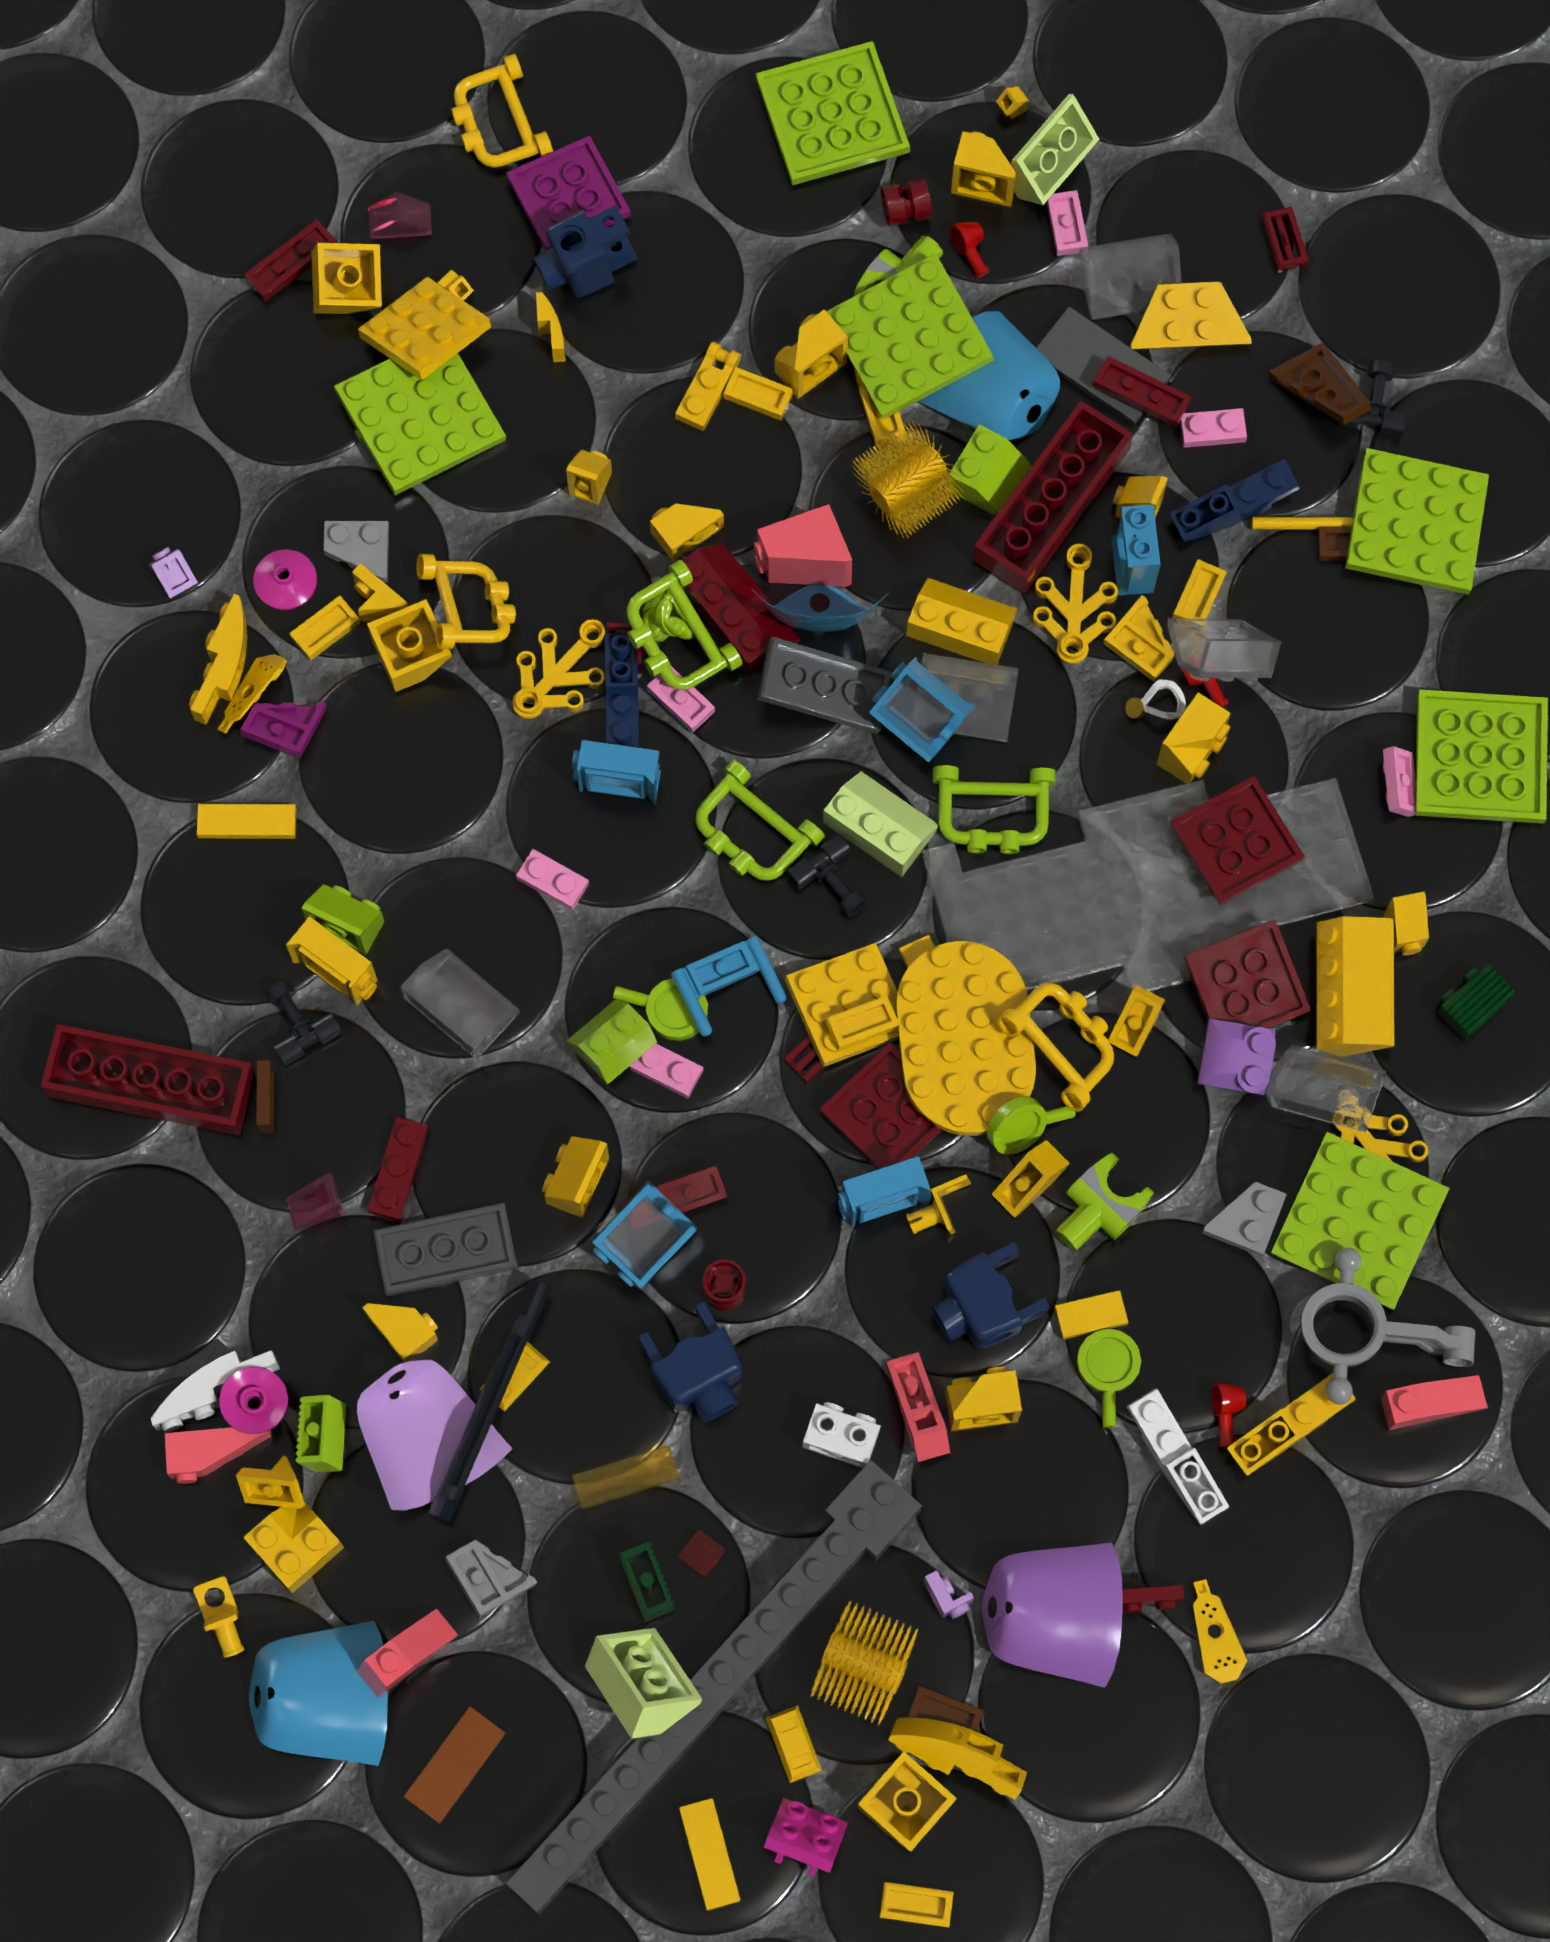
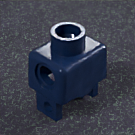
M616 205L593 217H587L582 209L551 225L546 231L551 248L533 257L549 291L567 283L572 294L577 298L584 297L615 283L612 271L638 259L627 238L630 235V231ZM607 220L615 222L612 227H605L604 223ZM616 244L622 246V249L618 252L611 250Z
M1015 1242L987 1256L982 1251L946 1274L943 1288L947 1298L932 1305L931 1309L942 1333L948 1341H952L967 1333L974 1347L982 1350L1020 1334L1023 1325L1048 1313L1050 1306L1046 1298L1017 1312L1012 1302L1013 1289L1006 1276L1000 1275L995 1270L1018 1257L1019 1249Z
M702 1302L695 1306V1309L708 1335L688 1337L677 1343L675 1350L664 1359L659 1354L648 1332L639 1336V1343L652 1365L650 1367L651 1376L671 1408L676 1412H683L695 1406L703 1422H707L723 1415L739 1403L730 1386L741 1380L742 1363L725 1327L719 1329L705 1302Z

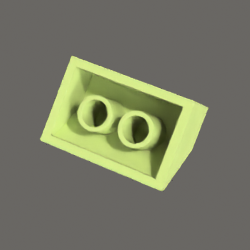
M1068 94L1012 159L1010 165L1016 172L1014 192L1018 199L1044 205L1099 141L1096 132L1074 94Z
M861 771L840 788L823 812L824 824L901 877L939 829V825Z
M655 1628L596 1636L585 1668L631 1739L661 1734L700 1705L702 1701L701 1696Z

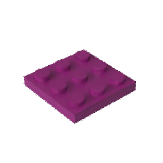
M590 135L506 173L507 179L545 251L551 248L546 235L547 229L582 209L587 217H593L616 205L623 220L631 216L627 203ZM607 220L604 223V226L608 227L610 225H613L615 222L613 220Z

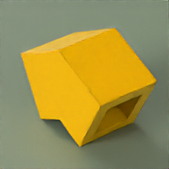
M1019 86L1006 88L996 100L1006 116L1009 115L1011 119L1028 110L1029 100Z
M452 269L438 282L440 286L463 301L474 291L464 277L457 275Z

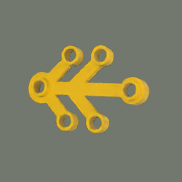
M1074 544L1067 551L1066 564L1071 569L1069 602L1055 588L1051 578L1041 577L1036 581L1035 585L1036 595L1040 598H1047L1068 621L1066 632L1052 618V611L1048 607H1038L1033 614V623L1039 628H1045L1058 642L1057 654L1063 662L1068 664L1082 662L1087 657L1089 651L1088 644L1102 633H1110L1116 625L1115 615L1105 611L1098 615L1096 623L1080 633L1081 622L1104 603L1114 602L1118 595V588L1114 583L1104 582L1101 584L1099 591L1082 604L1084 571L1089 568L1092 560V552L1084 544ZM1081 557L1084 563L1076 564L1073 562V558ZM1047 584L1051 589L1049 591H1042L1039 586ZM1111 589L1114 594L1112 596H1105L1102 591ZM1044 613L1048 616V619L1040 621L1037 615ZM1107 618L1111 620L1112 624L1104 626L1100 621ZM1068 646H1075L1078 652L1072 654L1066 648Z
M595 619L585 621L580 627V639L557 664L555 663V647L558 642L556 632L550 628H545L539 632L538 642L542 648L543 678L535 687L532 672L536 667L535 655L530 651H522L518 654L517 666L521 673V690L513 697V709L518 716L524 719H533L538 717L544 709L567 708L571 712H578L584 706V698L579 691L572 690L566 695L546 694L553 687L588 685L591 689H600L604 686L605 674L600 668H591L588 671L568 672L590 647H599L605 641V627L600 621ZM595 632L599 636L595 640H590L587 638V635ZM550 635L554 639L550 643H545L542 641V638ZM530 658L532 663L524 666L521 664V660ZM595 674L601 676V680L596 683L590 681V677ZM572 697H577L580 699V702L577 705H571L568 703L569 699H571ZM531 700L535 705L532 708H525L523 703Z
M1354 1102L1343 1103L1334 1113V1125L1341 1132L1342 1139L1354 1143V1137H1356L1364 1149L1392 1161L1388 1155L1409 1158L1413 1162H1422L1428 1155V1146L1422 1141H1414L1411 1144L1374 1139L1367 1130V1128L1388 1130L1393 1136H1401L1408 1127V1121L1403 1115L1396 1114L1390 1118L1368 1115L1362 1106ZM1353 1113L1357 1121L1355 1123H1348L1345 1120V1115ZM1394 1120L1401 1121L1403 1129H1393L1391 1122ZM1415 1146L1421 1147L1424 1151L1423 1156L1417 1157L1413 1155L1412 1148Z

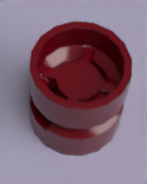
M924 178L908 181L905 187H901L899 184L881 187L882 207L888 227L905 224L908 218H911L914 222L932 218L931 199Z
M721 1259L711 1263L706 1268L702 1278L704 1297L707 1303L714 1309L731 1311L737 1308L745 1298V1273L742 1267L735 1261Z

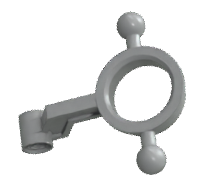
M1343 1248L1335 1256V1266L1340 1271V1283L1331 1284L1318 1290L1311 1296L1303 1310L1301 1330L1305 1343L1320 1360L1334 1366L1333 1379L1327 1383L1325 1389L1327 1398L1334 1404H1344L1352 1397L1353 1388L1347 1380V1368L1369 1360L1377 1353L1383 1342L1417 1345L1429 1354L1442 1355L1443 1363L1450 1366L1468 1367L1474 1364L1475 1330L1470 1327L1449 1326L1443 1331L1437 1326L1386 1321L1385 1312L1377 1298L1368 1290L1353 1284L1354 1273L1359 1270L1362 1263L1359 1252L1353 1248ZM1336 1300H1347L1361 1306L1368 1313L1372 1321L1373 1336L1370 1342L1363 1349L1351 1354L1335 1353L1324 1347L1315 1335L1313 1320L1318 1310L1325 1304Z

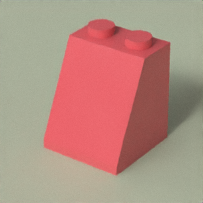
M829 504L757 529V542L753 543L756 552L754 560L759 573L765 572L769 583L847 587L852 584V558Z

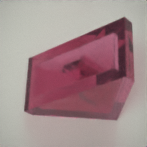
M395 192L368 208L370 239L432 235L431 206L426 202Z
M331 1173L323 1175L286 1198L295 1229H302L345 1215L337 1185Z

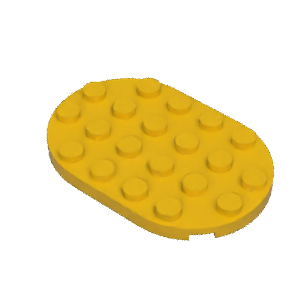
M947 942L922 953L911 963L903 975L896 999V1016L900 1023L898 1025L903 1079L910 1101L915 1109L934 1123L936 1127L949 1133L965 1136L987 1134L989 1122L1000 1107L1017 1097L1031 1096L1036 1077L1033 1040L1024 1030L1017 1037H1010L1003 1033L997 1024V1018L1006 1009H1016L1027 998V990L1021 975L1014 965L1001 953L975 942Z

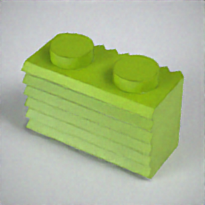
M331 1395L302 1397L299 1400L302 1403L299 1406L301 1411L298 1413L301 1416L298 1419L300 1424L297 1426L300 1429L297 1433L300 1437L297 1439L299 1444L296 1446L298 1451L295 1454L298 1457L295 1461L316 1473L342 1471L346 1404L331 1397Z

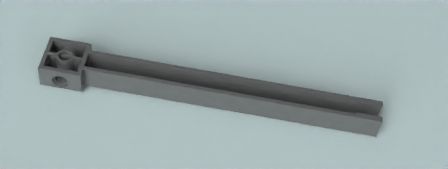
M870 1460L825 1510V1517L832 1524L690 1680L702 1698L700 1705L663 1733L638 1737L506 1884L540 1914L865 1553L876 1562L921 1512L922 1505Z

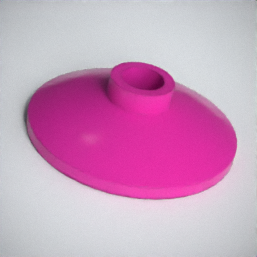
M278 550L268 554L259 562L254 572L253 585L257 596L267 606L277 610H291L302 606L312 597L317 586V574L312 562L302 553L294 550ZM282 572L289 573V577L286 579H280L278 575Z
M261 1367L244 1368L232 1374L224 1383L219 1398L220 1410L226 1422L237 1431L246 1434L264 1433L274 1428L284 1417L288 1406L287 1390L282 1380L272 1371ZM251 1399H258L261 1402L260 1406L256 1409L250 1408L247 1404Z

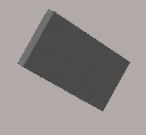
M1071 307L1065 311L1037 346V349L1053 365L1059 376L1133 426L1145 413L1144 411L1092 386L1093 380L1107 355L1165 384L1171 378L1170 374Z
M771 637L768 642L757 700L878 734L881 732L882 723L869 713L876 705L872 698L883 685L889 688L892 672Z
M505 1203L373 1230L386 1296L518 1269Z

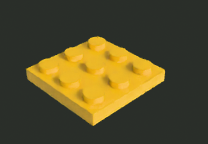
M426 277L366 322L358 331L361 339L423 380L490 329L491 324L487 316Z
M876 943L786 975L785 982L822 1067L899 1039L898 1029L838 1051L825 1023L826 1019L830 1016L886 995L896 1014L898 992Z

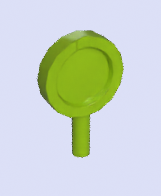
M673 978L660 982L652 989L650 995L616 986L613 999L646 1007L649 1024L658 1035L668 1040L682 1041L693 1037L699 1032ZM706 997L697 998L707 1017L708 1003Z
M1029 1096L1017 1097L1005 1103L993 1115L987 1127V1138L998 1152L1005 1155L1017 1154L1033 1145L1042 1135L1047 1124L1074 1118L1076 1112L1067 1106L1045 1111L1036 1099Z
M1104 1329L1094 1332L1084 1340L1079 1348L1076 1363L1079 1375L1085 1384L1096 1392L1102 1393L1103 1428H1116V1393L1123 1391L1134 1382L1139 1374L1141 1356L1138 1346L1131 1337L1119 1330Z

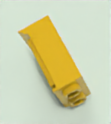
M310 916L286 944L293 963H303L304 966L347 998H353L356 1005L362 999H369L377 988L376 982L378 980L372 962Z

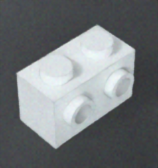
M825 1402L824 1406L816 1404L803 1440V1448L864 1468L870 1461L880 1432V1425L875 1424L876 1419L861 1413H857L856 1417L843 1413L844 1408L833 1403Z

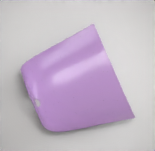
M433 1360L409 1361L396 1365L364 1390L357 1402L359 1425L392 1510L404 1511L434 1501L476 1406L454 1378ZM402 1370L406 1371L400 1380L388 1384V1380L392 1375ZM398 1390L399 1397L394 1400L389 1397L390 1393L392 1394ZM492 1424L466 1484L483 1475L512 1450V1447Z

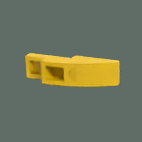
M233 594L229 603H224L219 614L220 622L216 630L212 629L208 634L205 647L210 660L214 662H209L203 674V680L205 681L200 691H194L189 702L194 720L205 725L219 698L228 701L232 700L244 669L247 650V623L241 598L236 594Z
M1332 1373L1288 1406L1280 1409L1227 1447V1450L1245 1475L1248 1476L1327 1422L1328 1419L1355 1401V1396L1352 1394L1348 1402L1340 1405L1329 1401L1325 1389L1327 1383L1333 1379Z
M906 1717L897 1718L894 1722L888 1741L894 1743L901 1751L909 1752L925 1761L930 1768L940 1770L949 1775L955 1765L966 1775L976 1777L991 1786L997 1793L1007 1795L1014 1800L1022 1791L1027 1772L1000 1757L1003 1744L969 1728L934 1719Z

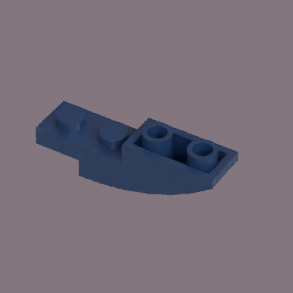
M1283 459L1230 487L1226 484L1171 512L1170 516L1183 541L1186 542L1221 531L1272 508V503L1300 490V487L1288 463Z
M605 633L606 743L639 748L638 649L633 646L627 633Z

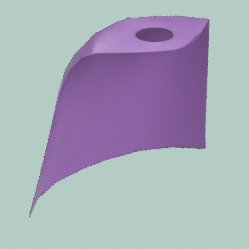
M1109 1542L1036 1550L1009 1555L999 1560L992 1569L982 1601V1616L990 1650L995 1656L1019 1667L1103 1688L1106 1687L1114 1671L1119 1653L1123 1612L1122 1576L1119 1559L1113 1544ZM994 1596L997 1602V1611L994 1618H991L988 1612V1605L990 1599ZM1007 1601L1013 1605L1012 1612L1009 1614L1005 1612Z

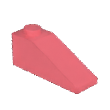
M919 1352L886 1361L917 1461L920 1462L950 1453L946 1426Z
M1479 1375L1418 1383L1387 1390L1381 1396L1389 1430L1488 1408Z
M230 1427L165 1433L167 1475L171 1479H176V1483L180 1484L197 1482V1477L207 1476L270 1438L271 1430L260 1434H246Z
M435 1609L366 1658L357 1672L379 1698L455 1639L458 1634L438 1609Z

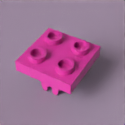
M783 1798L764 1848L777 1852L774 1861L781 1864L785 1855L810 1865L807 1875L814 1877L817 1868L830 1873L848 1822L842 1821L834 1815L824 1814L806 1807L800 1802Z

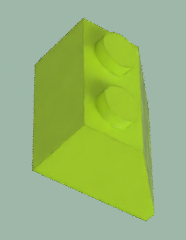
M979 424L951 470L953 472H950V474L953 475L948 476L956 483L952 482L958 492L954 490L957 496L961 497L962 495L963 499L996 516L1029 472L1032 464L1007 438Z
M323 884L302 906L306 920L310 916L350 947L365 955L368 953L384 923L382 912L379 911L380 907L366 899L360 902L352 898L349 891L337 885L331 888Z
M616 999L566 1041L607 1085L658 1043L650 1025L628 1003Z

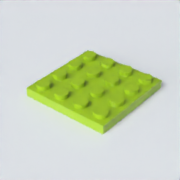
M873 41L756 73V82L792 185L910 153V145Z
M936 253L826 311L848 336L847 355L883 420L995 361L992 352Z
M458 353L423 380L392 359H388L334 386L335 393L394 495L506 440L504 431Z
M1366 448L1363 453L1345 568L1469 595L1472 591L1489 474Z
M1419 690L1417 693L1415 815L1544 824L1547 811L1548 698Z
M1326 1132L1271 1254L1329 1281L1340 1283V1271L1335 1266V1256L1343 1248H1353L1359 1252L1362 1259L1359 1270L1354 1273L1353 1284L1368 1290L1377 1298L1381 1305L1394 1310L1450 1188Z

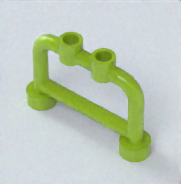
M678 560L668 566L669 574L640 590L630 599L627 605V618L632 630L627 632V635L636 649L643 646L649 658L644 660V664L653 677L660 674L668 686L676 690H687L724 668L733 671L743 665V662L731 643L726 644L720 649L717 648L682 589L693 582V577L686 564L682 560ZM667 589L711 661L685 677H678L674 674L669 660L659 649L650 628L643 622L639 614V609L644 603Z
M734 759L723 769L726 776L705 798L696 811L695 822L697 828L707 838L703 843L704 846L715 856H719L722 851L732 859L728 863L729 867L742 877L748 872L759 880L769 881L776 879L791 866L809 844L816 847L825 837L823 832L809 820H805L795 829L743 785L749 780L751 774ZM729 791L793 843L772 867L764 868L760 866L751 855L743 849H739L722 831L715 829L709 823L708 815Z
M950 765L934 767L933 783L939 784L940 831L946 839L953 843L967 844V851L970 853H984L987 851V845H1000V852L1004 854L1019 853V846L1036 844L1047 833L1049 825V787L1055 785L1056 771L1051 768L1031 769L1030 783L958 781L959 769ZM952 794L1036 796L1035 828L1028 833H1019L1015 830L987 832L980 829L957 831L953 828L951 822Z

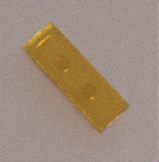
M670 1445L572 1475L582 1509L680 1479Z

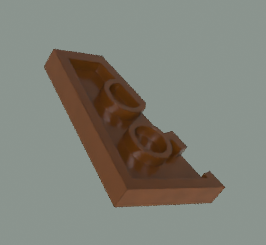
M1323 342L1268 371L1270 380L1343 425L1371 411L1370 401Z

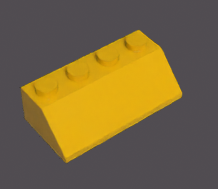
M1342 916L1317 922V1049L1344 1057L1394 1047V919Z

